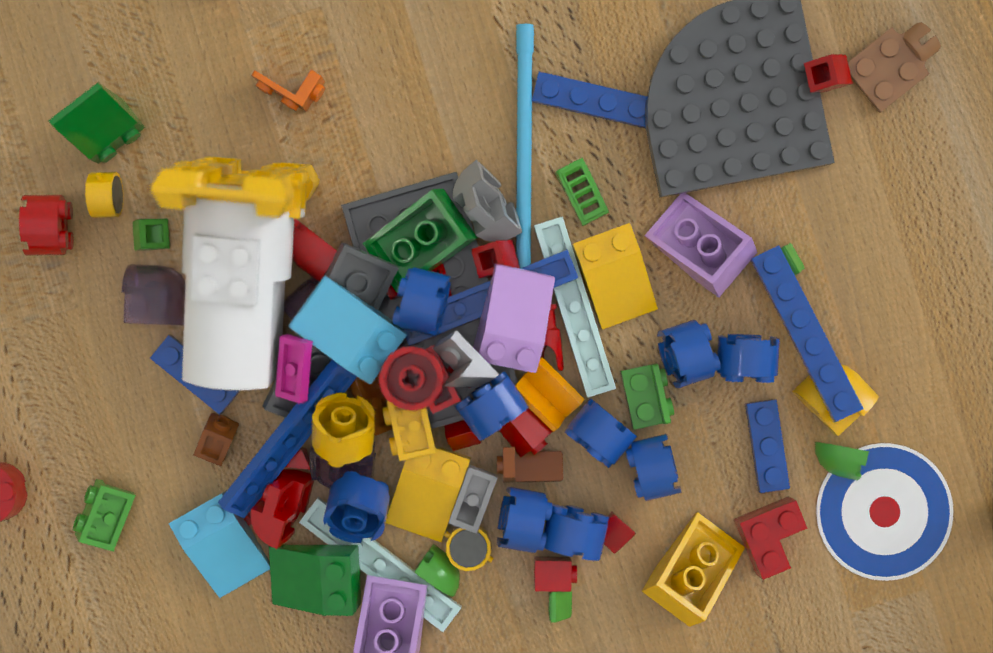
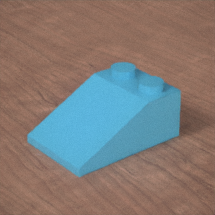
M327 276L322 278L288 325L289 328L304 339L313 341L312 345L339 365L370 385L381 371L388 356L396 351L407 336L402 328L392 324V319Z
M226 491L169 523L182 549L219 598L270 570V562L250 526L242 517L223 510L219 505L218 501Z

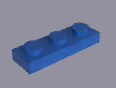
M168 335L150 357L151 360L219 415L226 410L240 392V390L206 388L183 381V344L172 335Z
M777 400L745 403L758 492L765 493L790 489Z

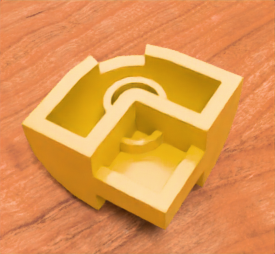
M842 364L841 366L864 409L834 423L810 375L792 391L835 436H839L858 417L864 416L879 398L857 372Z

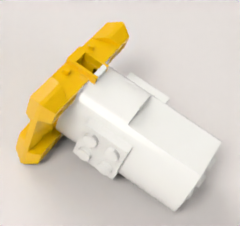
M206 156L192 161L182 160L175 162V166L162 169L151 185V192L161 208L184 209L182 273L186 275L183 381L212 389L256 390L268 388L276 379L279 339L283 334L285 280L290 279L292 273L294 218L300 219L305 216L306 201L311 198L319 185V178L312 165L276 162L261 166L260 170L246 171L241 170V159Z

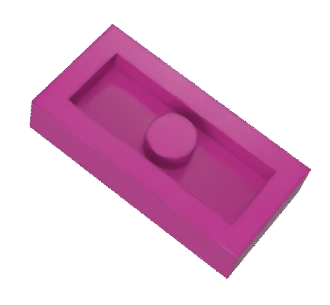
M289 334L280 336L275 396L299 404L308 400L313 341Z

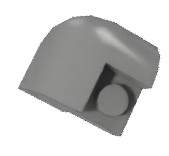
M475 160L463 170L456 180L453 188V200L464 209L467 217L473 222L475 235L481 239L494 242L497 240H508L522 233L514 203L510 202L507 204L503 194L498 189L501 187V183L478 160Z

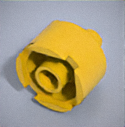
M347 393L331 394L317 403L312 415V445L315 452L326 460L330 466L342 467L345 464L357 462L372 453L375 428V412L372 405L360 396H357V399L347 397Z

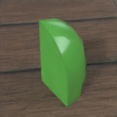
M815 442V454L818 461L829 473L852 480H859L861 478V465L866 466L869 451Z
M433 544L416 567L414 573L436 589L453 597L460 584L459 570L450 563L446 553Z

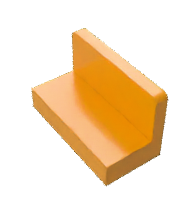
M543 357L540 358L536 373L526 371L515 384L529 408L553 432L585 400Z

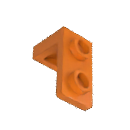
M255 70L251 75L257 81L255 86L270 96L273 92L283 97L281 102L294 111H297L299 107L307 112L312 102H318L325 91L323 86L325 83L324 79L313 70H310L295 95Z

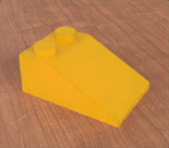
M630 223L572 244L579 270L601 330L658 310L642 254Z
M435 445V454L405 460L387 514L386 523L442 542L471 457Z
M697 512L657 564L642 592L687 626L691 627L706 621L745 547Z

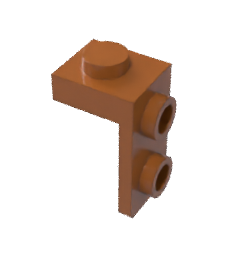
M503 447V456H497V474H503V483L563 481V453L561 451H539L533 455L530 451L520 457L515 452V447Z

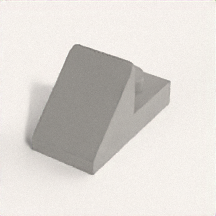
M457 330L439 340L433 348L443 361L454 370L444 384L446 387L478 388L498 376L493 367Z
M469 465L449 524L477 534L498 475Z

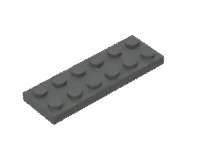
M341 242L325 276L376 310H379L399 268L395 264ZM312 345L309 387L332 360L314 345ZM275 379L263 403V408L268 412L286 417L297 403L275 396Z

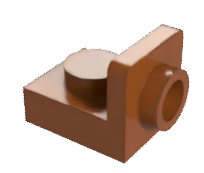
M211 413L193 456L222 466L239 423L226 416Z

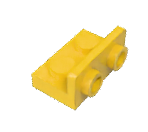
M387 400L388 407L382 409L386 426L392 425L394 437L389 438L392 455H398L399 461L435 454L436 450L427 408L416 411L403 410Z

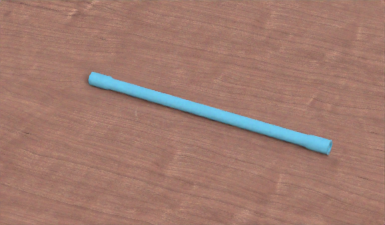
M533 24L516 25V53L518 55L516 211L522 233L516 236V255L520 268L531 264Z

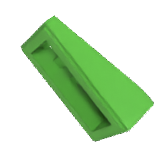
M583 157L556 171L555 175L582 226L609 213ZM580 170L582 175L568 182L566 177ZM586 181L588 186L573 193L572 187ZM589 192L592 193L594 197L580 204L578 203V198ZM597 202L599 208L584 215L582 210Z

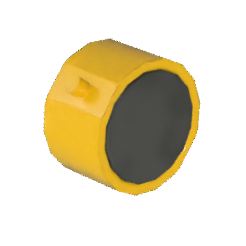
M91 172L88 174L85 185L87 209L92 218L121 216L124 194L119 173Z
M480 526L477 534L459 527H455L451 533L446 531L444 535L448 538L446 555L450 563L457 569L475 571L483 567L486 561L492 562L494 557L490 556L491 539L484 528Z

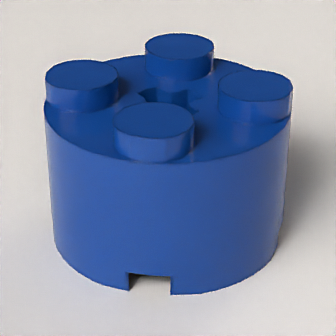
M415 267L413 269L408 268L406 277H402L399 285L398 296L403 298L400 307L397 306L395 309L392 324L399 326V328L436 337L442 324L437 322V319L441 318L446 310L451 276Z
M691 320L658 331L657 337H663V342L658 343L660 357L667 375L674 374L677 381L672 383L676 388L679 389L714 377L715 371L721 369L717 354L715 352L712 353L709 343L712 340V336L706 323L700 325L696 320Z
M728 334V338L718 335L717 356L720 360L721 369L717 373H720V377H724L725 381L743 382L744 377L755 378L756 382L773 383L774 376H778L780 338L770 336V340H761L762 335Z
M505 371L490 381L492 386L489 383H485L471 392L473 399L467 396L455 405V408L468 427L480 441L500 430L504 424L517 418L529 407Z
M591 398L572 419L565 430L569 437L587 449L586 451L608 468L612 464L615 465L637 438L633 432Z
M667 434L634 441L631 444L632 448L626 450L630 468L636 467L638 477L633 480L637 497H644L645 501L682 493L681 486L674 487V483L678 482L679 477L671 446L664 447L663 441L668 440Z
M354 471L345 472L343 477L337 479L330 487L323 517L324 525L327 523L330 527L329 532L334 537L346 542L361 543L362 539L370 537L371 541L378 539L385 529L390 501L388 485L369 477L360 476Z
M507 487L506 491L510 497L504 496L502 500L497 529L503 530V538L497 537V546L535 553L537 550L543 551L547 537L546 533L543 532L545 520L549 521L551 518L552 503L548 502L545 493Z
M552 504L551 518L549 521H546L544 530L547 535L545 549L569 557L583 555L582 559L600 560L609 516L593 512L591 515L583 513V508L566 505L564 507Z

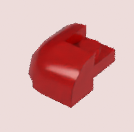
M294 219L292 261L320 283L326 275L337 250L300 221Z
M283 469L274 482L267 485L262 501L251 508L250 520L254 532L261 541L278 549L295 533V529L292 528L300 512H306L315 475L300 470Z

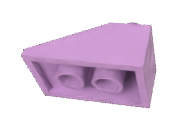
M686 193L680 194L645 234V238L696 282L717 297L723 294L757 254L755 244L750 236Z
M495 264L473 348L489 364L536 373L545 342L555 282L554 276Z
M367 575L353 653H419L427 585Z

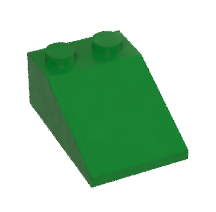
M99 82L48 120L52 127L89 160L98 164L100 162H108L117 154L116 150L123 144L128 145L136 141L141 135L140 131L145 128L127 103Z
M442 188L429 191L362 244L369 254L395 264L399 268L391 283L398 293L401 279L406 277L408 268L413 269L415 267L432 271L478 237Z
M282 545L278 549L269 546L272 604L323 616H353L362 603L358 545Z

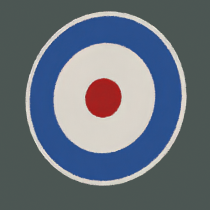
M891 443L871 444L858 448L859 450L869 451L866 466L861 465V478L859 480L838 477L828 472L821 485L816 506L817 525L821 538L831 555L842 566L857 575L881 581L909 577L931 564L940 554L949 538L953 523V502L950 489L938 468L924 455L911 448Z

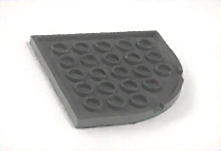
M732 0L710 8L690 21L665 48L652 73L645 104L647 140L659 198L835 163L820 92L810 93L804 63L812 61L813 57L801 0Z

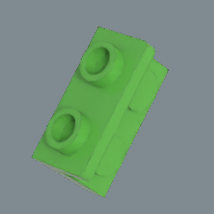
M650 364L620 371L633 430L671 423L670 416L674 415V408L671 398H666L664 386H668L665 369H659L658 364Z
M96 479L94 485H90L87 488L84 496L86 506L83 513H79L76 516L73 524V531H75L78 542L114 552L136 495L134 492L107 485L103 480Z

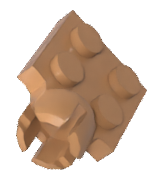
M922 22L916 23L902 34H899L891 27L848 62L852 80L879 113L930 74L925 67V63L939 51L941 44L936 35L923 45L919 42L922 37L931 31Z

